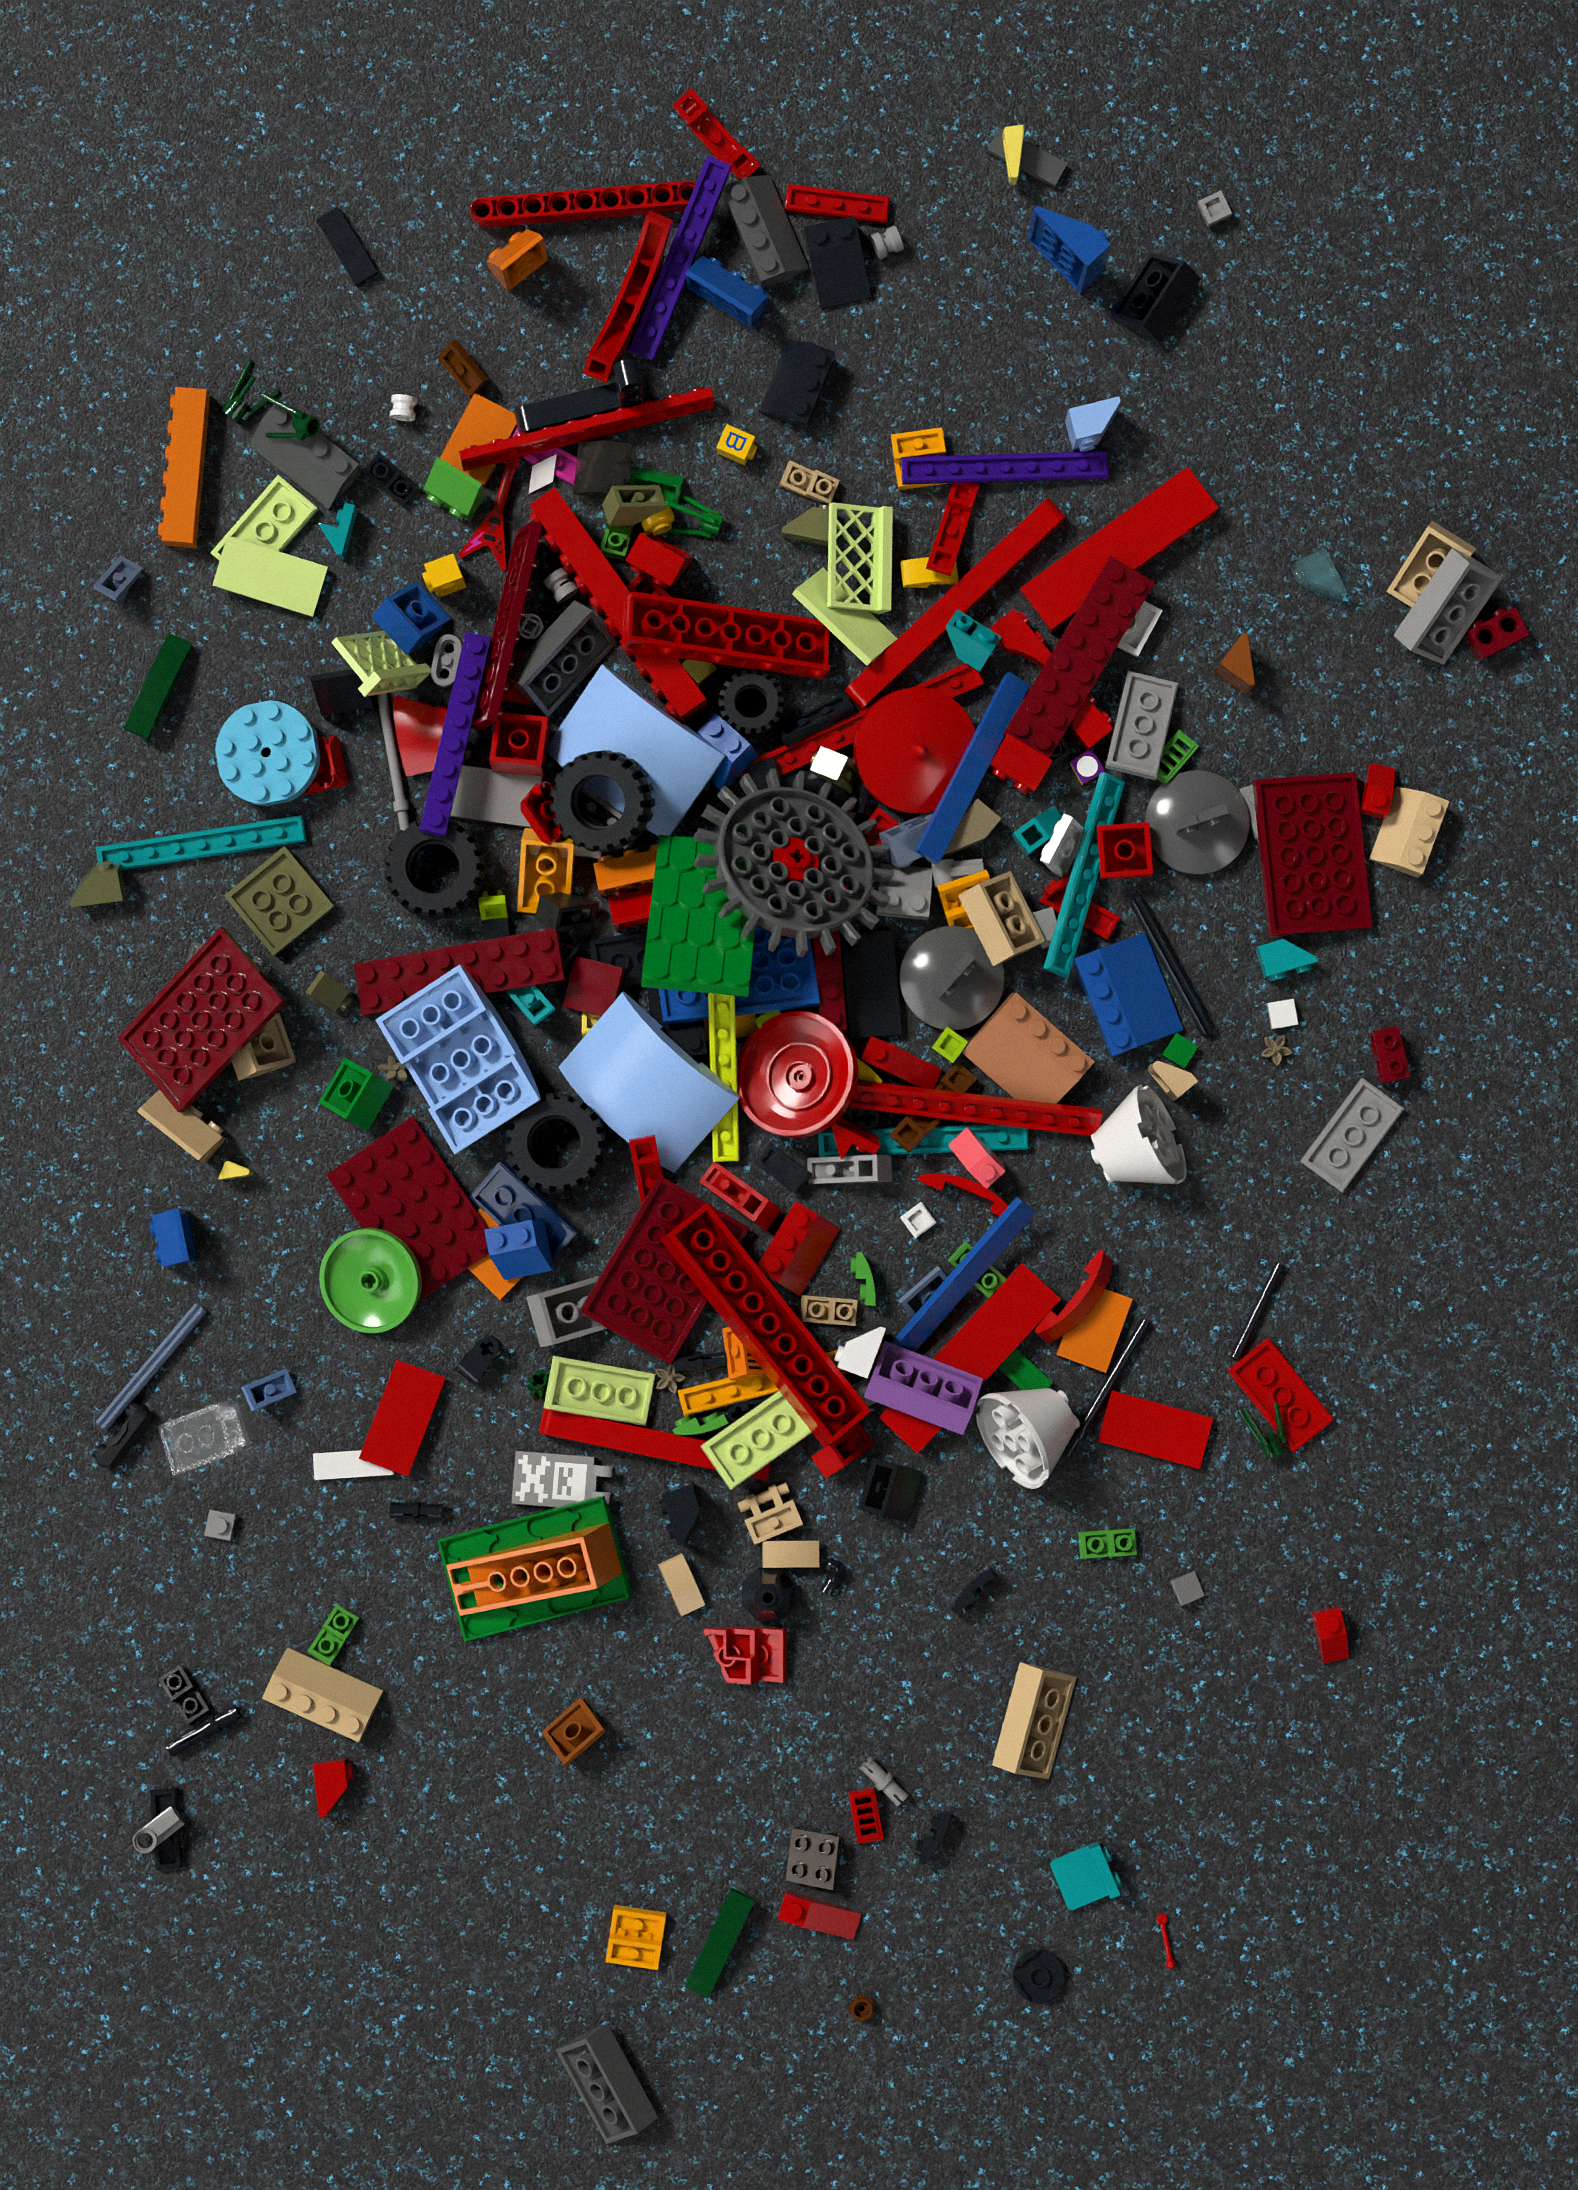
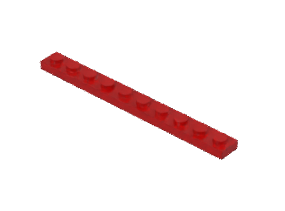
M711 387L705 389L695 388L689 393L681 395L672 394L658 401L648 400L630 408L620 407L614 412L606 414L597 413L587 419H573L555 427L545 426L539 431L531 433L522 432L504 440L494 439L490 443L480 446L470 445L464 450L459 451L463 472L714 408L713 393Z
M965 663L912 688L936 690L954 699L984 685L978 670ZM870 707L787 748L784 745L756 758L750 765L773 757L780 777L811 764V759L819 751L820 746L837 752L853 745L858 725ZM749 767L739 775L741 779L747 773L752 778Z
M860 1080L857 1081L856 1091L849 1105V1108L1091 1136L1100 1128L1103 1115L1102 1109Z

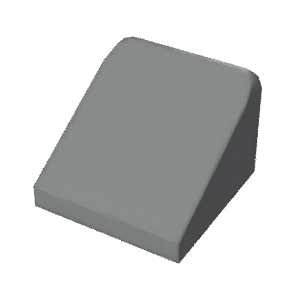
M1195 1571L1170 1580L1180 1606L1204 1596Z

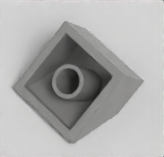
M881 863L880 869L894 871V876L889 883L879 882L878 891L891 898L885 908L877 905L876 916L928 920L932 889V868L915 866L899 868L892 864Z

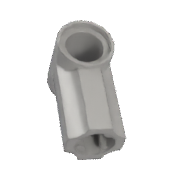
M945 859L940 860L939 864L931 862L935 889H938V885L984 870L982 859L964 861Z
M171 1805L137 1831L133 1838L135 1849L141 1853L152 1851L182 1827L185 1821ZM142 1833H149L152 1836L153 1843L151 1846L141 1844L140 1835Z

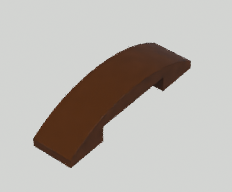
M957 1062L941 1079L940 1084L935 1089L967 1093L977 1081V1078ZM917 1115L906 1116L889 1136L907 1152H911L943 1119Z

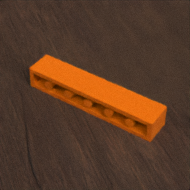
M176 387L175 395L170 397V410H173V420L168 421V436H171L170 446L167 445L165 450V460L169 461L168 471H164L163 486L166 487V496L161 498L160 504L161 512H164L163 522H159L158 537L162 538L161 541L165 546L197 548L210 407V394L207 389Z

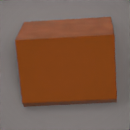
M1247 633L1239 637L1215 670L1216 674L1243 694L1249 693L1255 685Z
M580 1697L541 1733L563 1765L567 1767L603 1735L608 1727Z

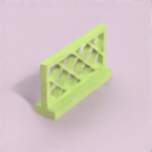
M833 502L829 504L827 607L870 611L871 614H882L891 610L893 507L882 506L877 508ZM837 510L844 511L850 518L844 526L837 520ZM862 513L871 514V525L867 529L858 519ZM852 523L862 533L855 541L846 531ZM841 534L850 544L843 552L836 545V538ZM864 537L871 544V551L867 555L858 546V543ZM852 548L861 558L855 566L845 556ZM840 560L850 570L843 578L836 572V564ZM864 562L870 569V577L866 581L857 571ZM852 574L861 584L855 592L845 583ZM839 586L849 595L844 602L835 601L836 589ZM865 589L869 593L870 605L863 604L856 596L861 590Z
M385 631L336 637L331 642L364 682L358 688L364 697L417 688L431 673V669L426 663L416 665L412 658L406 655Z

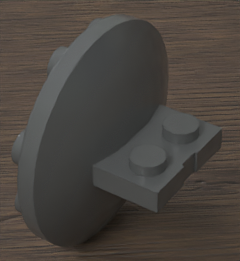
M1194 770L1173 776L1167 784L1163 783L1155 791L1149 801L1145 814V822H1149L1153 852L1167 866L1185 874H1209L1226 867L1241 852L1249 834V811L1243 796L1227 779L1208 771Z
M959 926L936 928L919 937L905 954L900 970L901 992L912 1013L927 1025L944 1030L946 1027L953 1031L967 1029L987 1018L997 1006L1004 988L1003 964L992 965L975 931Z

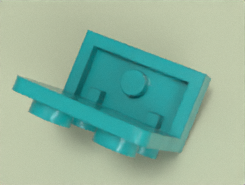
M1097 1841L1053 1859L1050 1862L1065 1903L1070 1910H1075L1108 1895L1110 1899L1120 1895L1118 1888L1122 1884L1117 1872L1111 1873L1107 1863L1112 1862L1108 1850L1106 1846L1101 1848Z

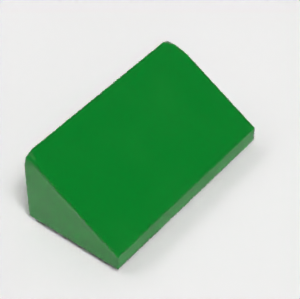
M634 466L629 486L659 485L664 498L679 504L684 477Z

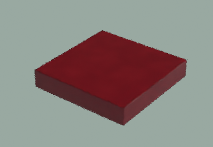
M575 956L563 1007L602 1017L620 995L626 968Z

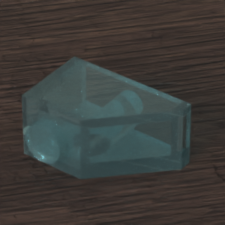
M1326 548L1308 555L1295 563L1294 577L1298 584H1303L1306 590L1338 601L1345 599L1348 595Z

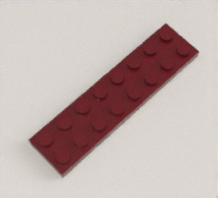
M531 521L515 532L492 631L491 645L471 726L472 729L479 731L499 721L503 712L501 700L509 686V681L506 679L508 671L512 669L514 664L513 648L518 644L520 638V631H518L519 622L525 616L526 607L523 605L525 597L529 595L532 586L529 579L531 572L535 570L537 565L535 553L543 539V533L540 532L542 524Z
M1109 557L1005 729L1003 736L1006 737L1008 733L1050 758L1155 582L1117 559Z
M554 928L355 963L354 970L361 1015L366 1016L388 1012L460 964L468 971L485 994L564 981L566 977L559 933L556 930L554 931Z

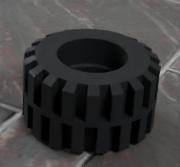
M752 669V672L742 670L738 675L735 673L729 681L726 680L723 684V689L720 691V715L743 738L750 736L751 739H755L759 735H762V737L766 736L767 732L773 731L777 723H780L782 719L784 696L782 695L781 687L777 685V681L773 677L770 678L768 673L764 671L759 673L758 670ZM754 690L765 696L767 707L763 714L755 718H747L737 711L736 700L745 691Z

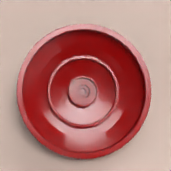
M906 688L894 691L875 702L867 710L858 725L853 746L856 771L864 787L881 804L905 813H928L935 811L976 730L965 710L944 693L928 688Z
M793 1011L774 1016L762 1023L760 1029L757 1027L752 1032L740 1051L737 1060V1094L740 1097L739 1101L749 1118L761 1128L787 1138L809 1137L832 1126L849 1107L858 1081L857 1057L845 1033L837 1025L817 1014Z

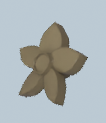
M1284 1035L1277 1038L1276 1041L1272 1038L1264 1037L1268 1048L1261 1053V1057L1267 1058L1272 1056V1061L1276 1066L1280 1064L1282 1056H1288L1292 1053L1289 1048L1282 1047L1285 1043Z
M391 1055L387 1061L388 1065L380 1064L377 1067L382 1072L387 1073V1082L394 1078L400 1081L407 1079L406 1065L400 1062L396 1063Z
M674 1362L668 1366L667 1372L663 1369H655L657 1376L661 1378L656 1385V1389H663L667 1386L669 1391L675 1394L677 1390L675 1382H681L686 1378L682 1374H675Z

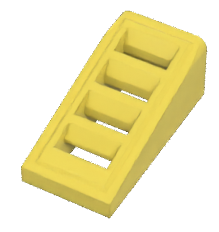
M1024 125L1005 127L1002 134L1009 184L1016 185L1019 176Z

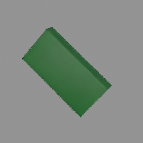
M1016 1348L998 1366V1369L1021 1390L1050 1388L1053 1384Z

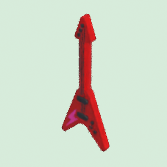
M519 458L503 461L506 466L493 510L487 515L458 554L460 559L469 556L483 547H489L503 572L507 570L502 513L515 469L520 467Z

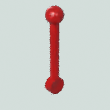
M1160 1913L1157 1915L1156 1920L1161 1926L1167 1956L1166 1967L1173 1969L1176 1966V1961L1172 1959L1165 1924L1167 1917L1165 1914Z

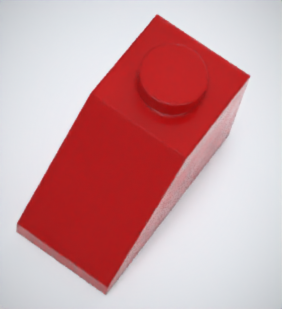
M1369 763L1360 803V814L1385 819L1388 816L1394 791L1395 768Z
M859 1422L834 1443L823 1447L812 1455L811 1458L824 1477L827 1478L845 1467L873 1446L874 1443Z
M1332 1606L1311 1611L1323 1664L1349 1658L1347 1632L1341 1608Z
M347 1758L318 1761L313 1764L319 1818L325 1817L349 1787L350 1780H354L353 1766L348 1764Z

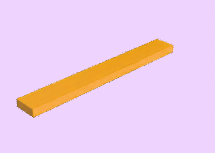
M882 1341L880 1343L879 1349L877 1351L876 1357L871 1368L875 1367V1364L877 1362V1359L883 1346ZM837 1350L827 1352L826 1354L837 1367L838 1362L834 1360ZM838 1368L843 1375L851 1374L849 1371ZM750 1375L739 1380L725 1378L678 1390L683 1414L687 1416L773 1394L779 1390L768 1376Z

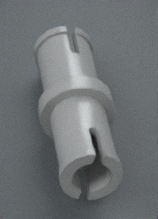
M869 1757L867 1759L868 1762L865 1761L859 1769L876 1784L875 1788L878 1791L882 1790L896 1806H899L901 1804L900 1801L903 1802L907 1798L908 1793L892 1779L893 1775L890 1772L886 1773L872 1757Z

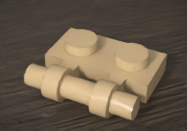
M786 1483L779 1486L775 1484L769 1486V1490L755 1496L750 1494L746 1496L747 1499L737 1503L741 1513L749 1509L752 1510L754 1516L744 1521L754 1545L803 1525L794 1501L782 1502L780 1496L790 1492ZM773 1499L776 1507L761 1513L759 1505Z

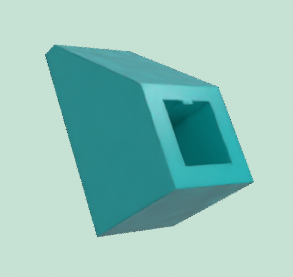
M958 609L946 625V630L957 658L980 672L1001 636Z
M1052 806L1013 833L1012 838L1026 857L1051 840L1054 834V827L1062 819V815L1055 806Z
M1284 939L1258 946L1255 949L1264 979L1271 977L1272 981L1287 977L1286 972L1296 970L1297 974L1312 970L1311 965L1317 962L1316 956Z

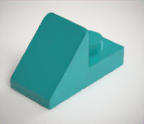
M344 503L343 510L339 509L337 513L336 524L339 525L338 527L318 523L336 554L342 560L346 558L358 511L355 505Z
M536 986L505 991L519 1007L526 1019L534 1026L555 1011V1008Z

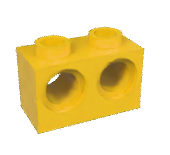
M453 553L424 564L427 571L422 573L429 592H435L437 598L467 588Z

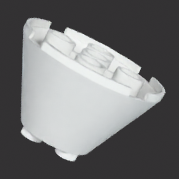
M1142 1084L1136 1086L1100 1128L1091 1135L1095 1149L1091 1150L1094 1162L1097 1165L1101 1164L1104 1169V1175L1109 1183L1125 1181L1179 1184L1186 1178L1184 1151L1182 1144L1176 1145L1171 1132L1176 1130L1167 1109L1149 1086L1143 1087Z
M1044 1388L988 1393L977 1402V1405L980 1406V1412L976 1414L977 1424L988 1450L1002 1469L1007 1467L1015 1475L1012 1479L1024 1487L1036 1489L1046 1483L1075 1429L1080 1426L1079 1420L1068 1406V1397L1061 1390L1056 1392L1052 1389Z

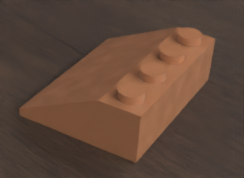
M1017 993L1010 994L961 1052L1012 1098L1054 1104L1080 1080L1095 1062Z

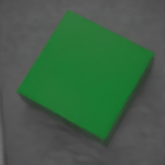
M1175 1033L1162 1056L1185 1069L1198 1046Z

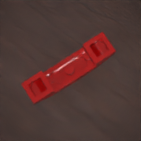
M692 88L672 105L677 114L705 148L717 160L732 166L730 173L737 180L750 177L761 167V164L744 146L742 147L708 110L709 107Z
M974 483L952 484L926 569L951 576L979 485Z
M655 1135L629 1139L641 1204L657 1176L663 1177Z
M934 1173L919 1175L917 1179L918 1182L942 1191L945 1182L991 1201L993 1203L989 1212L999 1217L1008 1207L991 1190L963 1177Z
M1101 1249L1084 1268L1090 1275L1060 1314L1057 1316L1050 1310L1034 1330L1047 1343L1058 1339L1077 1326L1089 1314L1103 1294L1110 1278L1113 1261Z

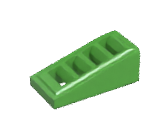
M1181 730L1177 731L1163 749L1160 763L1171 772L1167 774L1159 768L1157 780L1162 784H1167L1199 747ZM1178 739L1190 748L1188 752L1176 743ZM1173 747L1183 755V758L1179 759L1169 749ZM1165 754L1177 763L1175 767L1163 758Z

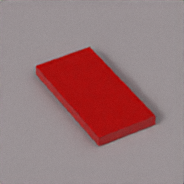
M1269 1338L1263 1340L1227 1369V1372L1277 1434L1274 1404H1279L1283 1430L1287 1439L1285 1444L1293 1453L1334 1421L1333 1417Z
M396 1360L359 1459L409 1477L446 1378Z
M1111 1390L1098 1441L1200 1469L1213 1418Z

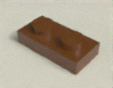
M457 339L451 341L437 357L468 397H472L474 393L477 394L488 381L486 375Z

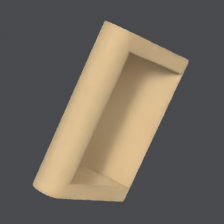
M1160 1061L1154 1062L1148 1068L1150 1075L1172 1101L1179 1098L1198 1082L1192 1073Z

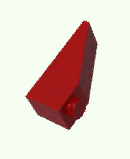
M873 1036L870 1037L860 1060L868 1066L919 1088L934 1089L942 1071L941 1068Z
M717 1162L712 1163L699 1181L765 1231L768 1230L782 1211Z
M787 1889L785 1890L778 1913V1920L853 1940L861 1917L859 1912Z

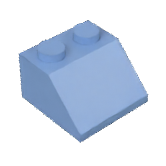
M1119 396L1068 409L1065 423L1073 451L1079 449L1080 452H1087L1095 449V445H1098L1117 413L1121 402Z

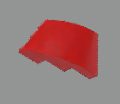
M397 695L393 697L394 723L406 776L433 771L448 708L431 706L422 701H411Z
M704 1628V1634L712 1644L715 1651L713 1653L714 1657L721 1666V1672L726 1683L751 1685L757 1681L782 1683L787 1681V1628Z

